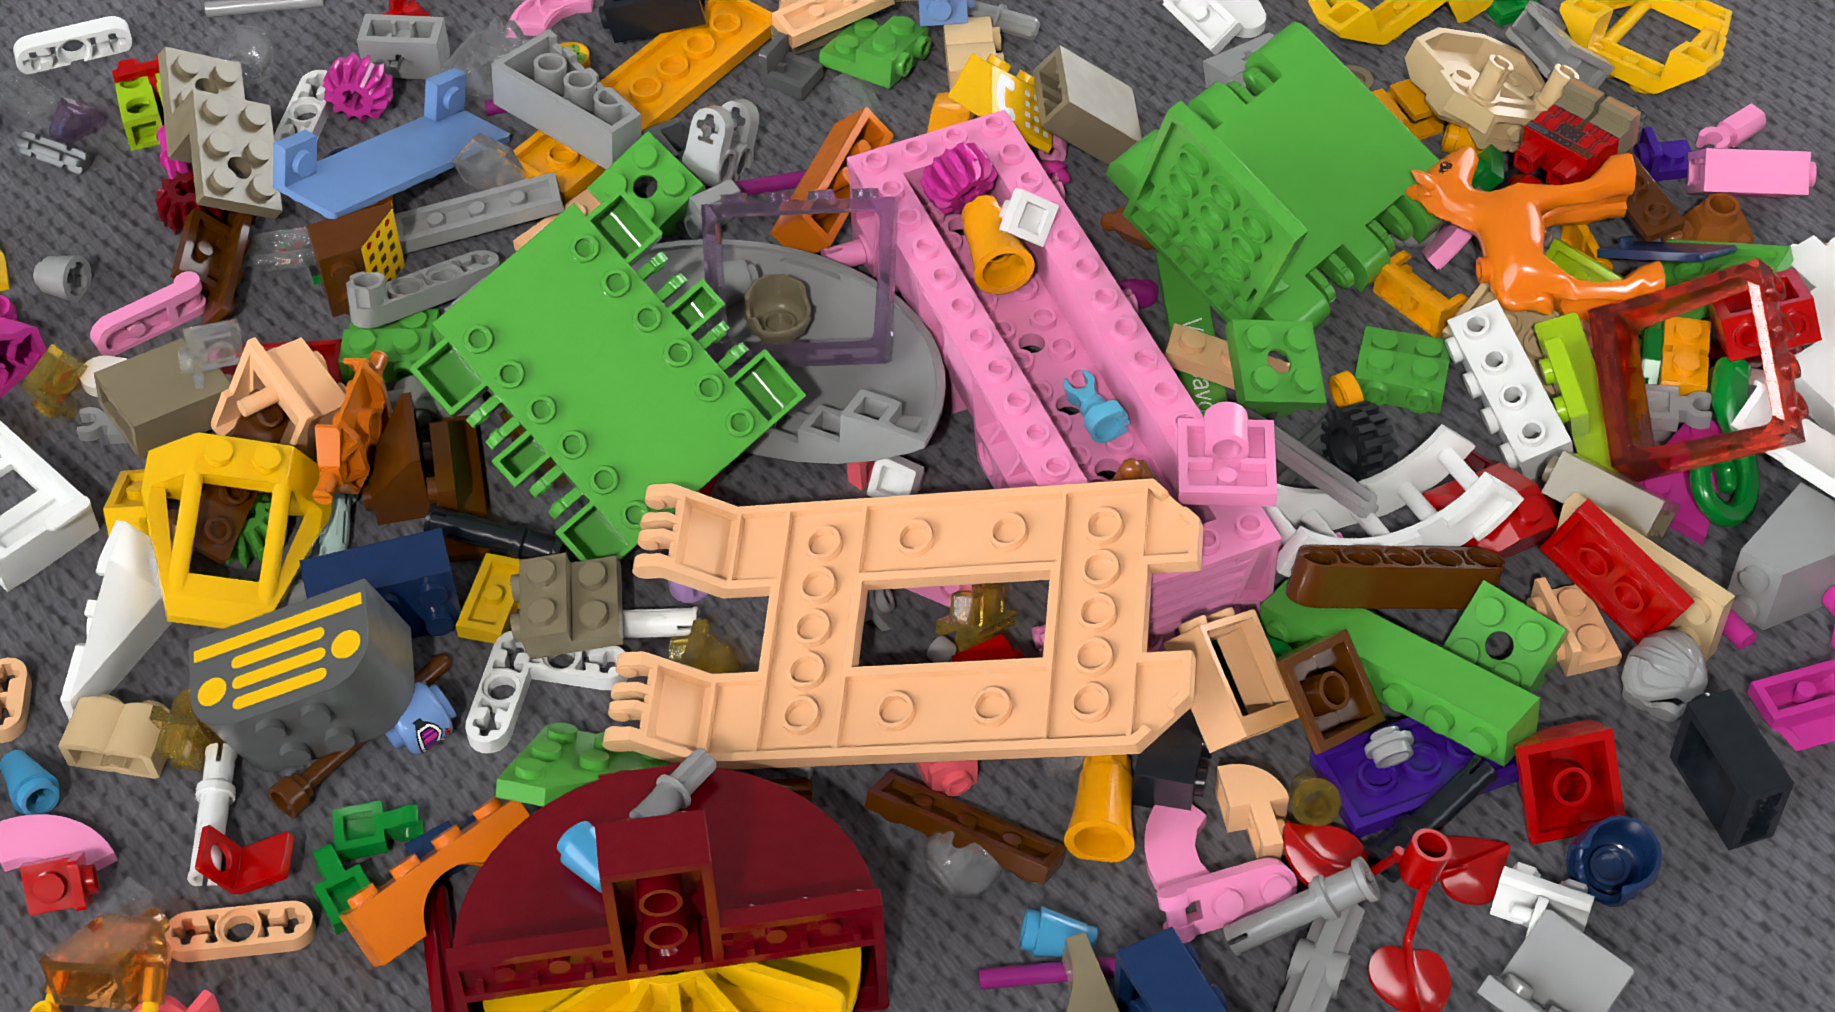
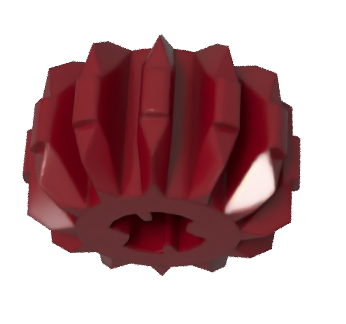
M193 167L185 174L176 171L175 178L162 179V188L155 191V202L160 221L163 222L165 227H170L175 235L182 232L186 216L194 208L203 211L222 223L223 215L229 213L228 210L196 204Z

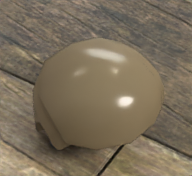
M767 274L754 280L745 294V319L754 336L759 337L761 341L770 344L788 343L804 334L811 320V305L806 295L805 286L801 281L786 274Z

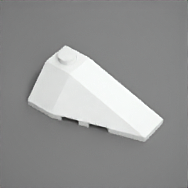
M116 520L98 561L96 573L104 576L97 600L88 599L84 612V615L88 617L86 643L75 645L60 699L69 721L79 698L97 697L101 694L109 695L172 624V622L167 621L157 574L155 553L150 537L126 521Z

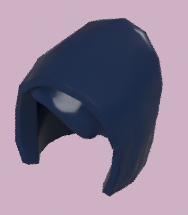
M1612 815L1598 822L1591 823L1568 846L1566 855L1567 872L1570 878L1586 884L1588 894L1595 896L1594 901L1608 907L1623 906L1629 900L1635 899L1644 889L1655 883L1662 863V848L1653 831L1640 820L1622 815ZM1605 890H1617L1618 892L1612 893V894H1607V893L1604 892V891H1605Z

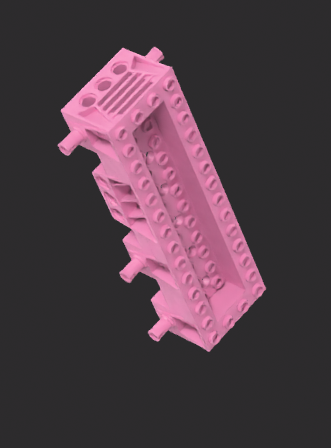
M1006 110L846 157L850 182L853 241L830 248L821 249V256L851 268L863 264L876 281L880 278L888 279L890 291L893 293L900 291L907 305L923 321L938 346L944 365L946 386L944 401L952 414L966 409L970 412L974 424L977 459L993 488L1005 489L1112 481V479L1108 480L1097 474L1105 470L1117 472L1124 460L1134 458L1147 461L1169 495L1178 502L1177 419H1204V417L1139 318L1138 303L1135 295L1132 294V290L1130 288L1121 290L1066 205L1062 182H1059L1057 176L1051 179L1048 177ZM963 142L966 145L967 143L975 142L993 162L994 169L998 175L993 181V188L985 192L984 195L994 196L997 203L1001 204L1002 207L1005 200H1011L1015 188L1026 190L1059 205L1043 247L1020 239L1032 255L1035 267L1031 278L1015 291L1005 294H990L984 292L976 285L973 262L965 235L953 232L957 229H963L962 211L955 214L953 212L942 214L929 201L923 191L924 188L920 181L924 175L923 170L925 167L933 163L934 157L942 155L945 149H953L958 143ZM1034 345L1040 347L1042 350L1036 353H1031L1030 351L1022 348L1025 346ZM1082 370L1093 374L1098 390L1097 395L1103 396L1106 402L1117 400L1128 414L1130 422L1129 425H1126L1128 432L1110 442L1097 443L1084 427V417L1081 412L1068 415L1065 412L1058 411L1063 407H1074L1080 411L1078 406L1072 405L1067 400L1063 386L1065 378L1073 388L1081 389L1086 386ZM1180 504L1183 507H1188L1200 518L1204 528L1201 571L1152 574L1147 652L1166 651L1163 643L1181 635L1178 629L1179 625L1203 615L1208 617L1230 607H1233L1235 614L1255 609L1260 621V605L1273 593L1278 553L1284 547L1281 543L1282 537L1262 506ZM1046 624L1033 627L1031 630L1036 649L1040 648L1039 654L1042 657Z

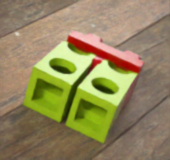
M158 54L155 56L156 60L139 63V60L134 58L121 60L117 64V69L111 70L122 123L131 151L159 145L156 133L163 126L159 109H163Z

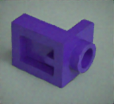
M1652 127L1643 128L1639 144L1634 145L1633 153L1654 181L1687 178L1688 152H1692L1687 139L1658 142Z

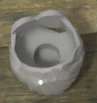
M1674 629L1655 632L1643 638L1629 652L1623 668L1621 680L1623 682L1622 696L1624 700L1641 711H1648L1654 717L1669 722L1676 721L1684 714L1687 702L1703 694L1708 684L1706 659L1697 642L1689 634ZM1678 698L1683 701L1678 706L1671 702H1650Z

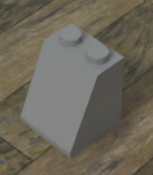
M1802 482L1741 549L1727 591L1735 595L1731 609L1746 623H1752L1762 630L1823 607V595L1831 587L1835 586V501Z

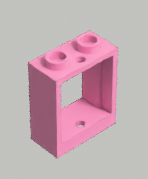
M1706 148L1688 152L1687 194L1710 195L1722 192L1732 196L1789 198L1809 195V187H1813L1816 181V163L1811 161V152Z

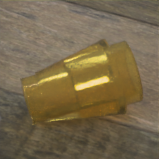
M1300 775L1293 780L1290 787L1291 808L1295 818L1300 823L1322 827L1336 818L1341 807V797L1339 791L1331 782L1311 775ZM1309 794H1313L1310 798L1306 799Z

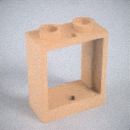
M1230 607L1208 617L1203 615L1178 626L1181 635L1163 643L1166 651L1192 650L1196 658L1194 705L1191 707V710L1209 753L1259 736L1299 718L1255 609L1235 614L1233 607ZM1217 639L1249 715L1242 716L1211 643L1213 640Z

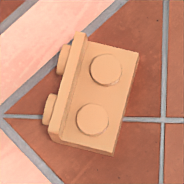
M1545 577L1535 579L1531 597L1527 599L1526 605L1570 631L1556 653L1558 655L1557 662H1559L1566 677L1619 665L1622 654L1596 604L1576 584L1551 589Z

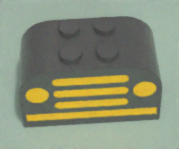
M365 578L189 641L190 703L193 712L247 763L261 771L275 772L290 767L302 766L310 760L336 751L348 750L356 744L386 733L398 723L401 716L407 710L415 690L411 627Z

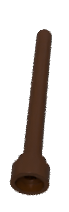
M446 654L436 655L414 674L415 683L422 682L430 687L450 669L452 665L451 658ZM367 741L356 744L348 750L336 751L319 757L300 775L294 773L290 777H281L268 789L269 798L277 808L292 819H295L310 805L309 799L314 795L313 789Z

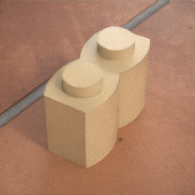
M990 16L968 17V23L943 25L944 49L950 91L971 53L987 60L991 53L1004 60L1003 52L996 53V51H1001L1000 27H992Z
M101 694L97 697H81L77 702L58 747L69 766L107 772L114 771L120 774L156 779L160 778L178 734L179 727L171 710L156 701L147 700L142 703L124 704L118 698L106 694Z

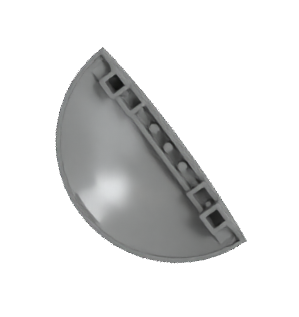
M728 239L679 240L657 243L648 253L631 266L636 272L659 252L662 251L666 255L668 260L665 266L644 281L654 293H657L671 277L682 273L688 281L664 302L667 308L702 278L711 287L707 264L711 262L744 259L746 265L751 263L755 265L759 278L767 274H786L804 284L806 295L811 305V320L804 334L788 343L770 344L754 336L745 319L744 301L721 310L693 336L698 342L717 324L724 321L730 329H728L726 335L719 342L713 343L705 350L711 358L718 363L729 349L734 345H739L741 342L749 349L725 371L729 378H732L762 350L766 349L806 394L793 409L744 452L809 463L842 464L877 461L923 449L935 432L943 411L946 389L945 369L938 346L920 317L901 298L869 276L837 261L803 250L764 242Z

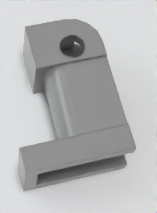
M1530 0L1513 25L1509 26L1505 31L1508 39L1528 55L1546 78L1550 77L1556 64L1561 66L1564 64L1578 73L1580 81L1598 89L1614 67L1605 58L1575 43L1564 32L1567 28L1566 25L1553 11Z

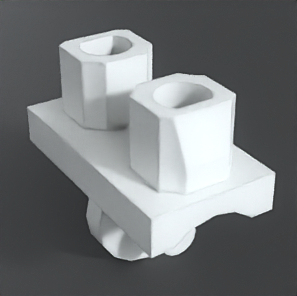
M1520 862L1515 864L1513 868L1504 866L1490 910L1491 915L1528 927L1526 938L1546 910L1554 911L1584 932L1595 896L1588 894L1586 884L1568 879L1561 881L1559 885L1541 879V874L1537 871V868Z

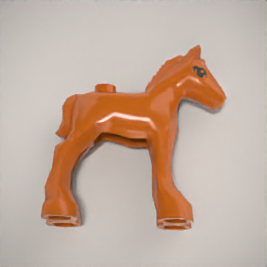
M1462 146L1454 150L1426 172L1415 169L1411 170V176L1417 184L1407 187L1405 194L1411 199L1419 201L1427 209L1428 213L1444 219L1452 225L1467 229L1478 238L1483 257L1476 259L1477 281L1479 284H1489L1495 300H1498L1503 309L1511 312L1534 311L1544 315H1551L1553 311L1558 312L1560 315L1575 312L1580 320H1596L1617 326L1630 323L1636 328H1648L1654 325L1656 303H1661L1665 297V273L1660 261L1639 266L1621 280L1593 282L1572 277L1544 255V237L1547 227L1583 225L1608 218L1625 217L1627 210L1626 201L1628 196L1633 194L1636 182V168L1632 154L1627 152L1611 155L1589 179L1578 183L1566 185L1516 183L1495 191L1473 189L1471 184L1479 158L1472 146Z

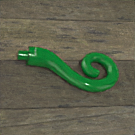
M1727 356L1720 358L1715 363L1710 391L1712 407L1730 449L1732 460L1725 452L1719 449H1706L1694 457L1690 469V484L1694 500L1704 516L1711 523L1722 528L1736 527L1749 519L1756 508L1760 486L1755 446L1735 434L1738 429L1731 425L1747 402L1748 386L1752 372L1751 366L1745 359L1729 362ZM1712 470L1716 475L1719 492L1726 494L1734 491L1729 503L1723 501L1716 493L1712 484Z

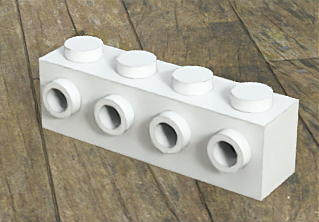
M1496 299L1447 320L1450 338L1444 340L1447 351L1454 364L1462 362L1467 372L1462 374L1471 398L1480 397L1485 407L1480 410L1488 432L1491 435L1498 432L1503 442L1498 447L1505 465L1512 469L1516 468L1520 474L1531 480L1543 475L1546 466L1554 456L1560 457L1562 451L1573 453L1572 440L1498 300Z

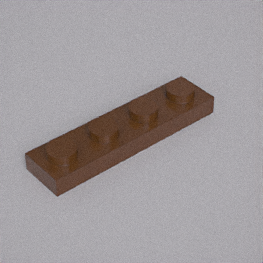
M890 771L870 788L867 793L864 808L880 814L885 820L896 824H903L922 832L932 841L947 843L968 852L978 861L991 862L1014 872L1018 878L1024 881L1037 882L1044 886L1063 865L1067 847Z

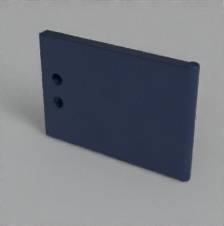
M1628 235L1619 237V244L1597 249V258L1704 262L1733 254L1737 251V247L1725 244L1634 241V236Z

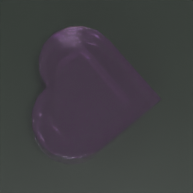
M61 97L49 127L50 137L71 145L101 129L103 126V116L94 106L88 103Z

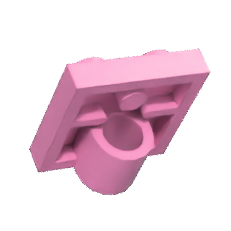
M1219 402L1212 405L1206 410L1204 419L1178 418V503L1186 505L1276 507L1277 475L1274 420H1248L1245 408L1233 402Z

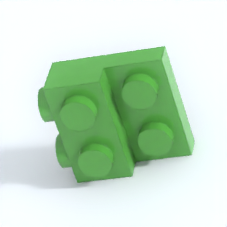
M893 15L883 25H879L872 19H859L849 24L820 50L819 63L824 67L890 89L902 77H906L911 68L920 59L924 60L927 57L931 47V37L928 36L929 27H920V24L904 16Z
M426 309L375 328H360L353 325L350 320L349 329H344L338 360L343 382L348 383L349 380H353L355 372L347 364L343 363V359H369L370 353L373 351H381L388 356L387 359L389 361L382 374L384 382H399L403 378L413 376L409 368L436 345L432 323L440 317L439 310Z
M1365 326L1355 372V379L1360 386L1364 401H1370V405L1375 403L1377 406L1387 404L1404 407L1415 413L1433 412L1440 414L1450 359L1444 342L1445 339Z

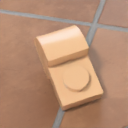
M1246 764L1217 766L1215 795L1227 833L1247 829L1256 859L1272 857L1281 860L1282 849H1284L1282 834L1289 802V796L1284 786L1272 774L1255 766Z

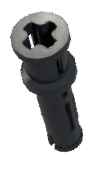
M433 504L429 507V512H427L424 522V532L441 528L443 537L507 554V557L524 560L565 553L567 549L557 536L531 530L530 524L522 522L521 524L517 523L513 527L448 510Z
M1478 755L1473 756L1455 776L1431 796L1412 815L1405 814L1404 816H1399L1394 820V828L1376 845L1371 843L1363 849L1368 855L1369 864L1374 866L1392 854L1396 846L1406 849L1414 833L1420 829L1428 828L1438 832L1443 829L1482 791L1498 779L1493 767L1487 761L1480 766L1479 764L1483 762L1482 757ZM1398 863L1393 864L1380 873L1391 883H1396L1401 878Z

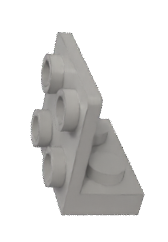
M1546 910L1500 976L1488 975L1477 993L1503 1012H1609L1634 976L1635 969L1554 911Z

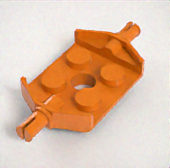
M373 351L370 353L369 359H343V363L347 364L355 372L353 380H349L347 383L345 400L340 411L334 414L332 425L316 424L315 426L320 479L312 496L320 504H330L334 492L338 494H359L369 474L370 458L393 413L382 376L389 361L387 359L388 356L384 352Z

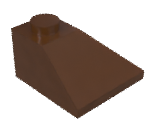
M411 392L401 394L370 458V483L363 484L362 486L366 511H375L378 525L426 518V514L431 506L428 499L426 483L428 475L424 463L422 438Z

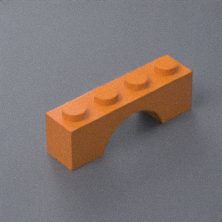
M496 796L491 798L472 812L476 818L474 822L462 830L459 829L457 824L446 829L431 840L435 847L434 850L421 859H418L415 853L408 856L389 870L393 878L378 889L373 883H370L346 900L351 908L339 915V917L374 967L385 966L427 936L424 924V905L432 885L443 873L457 865H471L481 868L491 852L502 840L530 816L521 802L507 799L501 801Z

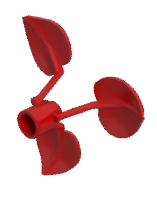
M1288 821L1283 827L1282 837L1285 856L1293 872L1306 886L1317 875H1322L1326 878L1350 867L1351 861L1354 858L1362 857L1366 863L1368 862V855L1363 851L1364 846L1360 840L1346 830L1330 825H1300ZM1425 828L1414 833L1406 849L1396 846L1391 855L1370 868L1375 877L1393 864L1398 863L1403 882L1412 888L1418 889L1403 937L1402 949L1394 946L1381 947L1374 952L1368 962L1367 975L1369 982L1382 1000L1401 1012H1441L1451 991L1449 970L1437 953L1426 949L1413 950L1412 948L1427 893L1434 883L1441 882L1444 892L1455 901L1474 906L1490 903L1495 898L1503 868L1506 866L1510 851L1509 843L1476 837H1446L1436 830Z

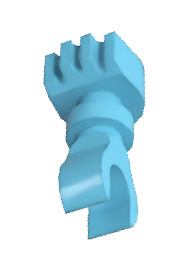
M1082 370L1086 386L1081 389L1073 388L1066 378L1064 379L1063 386L1067 400L1072 405L1080 408V412L1084 417V427L1095 442L1107 443L1128 432L1126 425L1130 424L1128 414L1117 400L1106 402L1103 396L1097 395L1098 390L1093 374Z

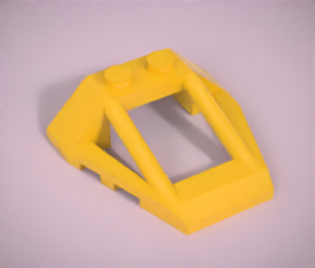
M1357 0L1307 1L1319 24L1339 37L1377 45H1386L1392 40L1399 38L1403 32L1423 18L1430 16L1434 10L1448 0H1385L1372 10Z
M1566 0L1561 3L1559 9L1571 39L1575 43L1605 58L1614 67L1607 78L1616 77L1627 82L1632 90L1642 94H1658L1701 77L1719 66L1724 55L1726 35L1732 16L1731 10L1708 0ZM1631 6L1606 32L1613 10ZM1650 9H1654L1701 30L1691 42L1685 41L1671 50L1665 65L1617 44Z
M194 433L148 451L141 487V498L147 515L148 531L155 553L157 574L168 622L224 629L275 611L281 607L290 591L292 582L301 568L299 561L309 558L312 553V547L319 535L324 532L331 517L333 499L330 504L324 505L316 502L313 499L314 496H312L320 479V471L316 462L290 445L207 433ZM203 483L272 493L259 582L189 573ZM166 498L180 500L173 550L171 549ZM288 516L304 517L281 567Z

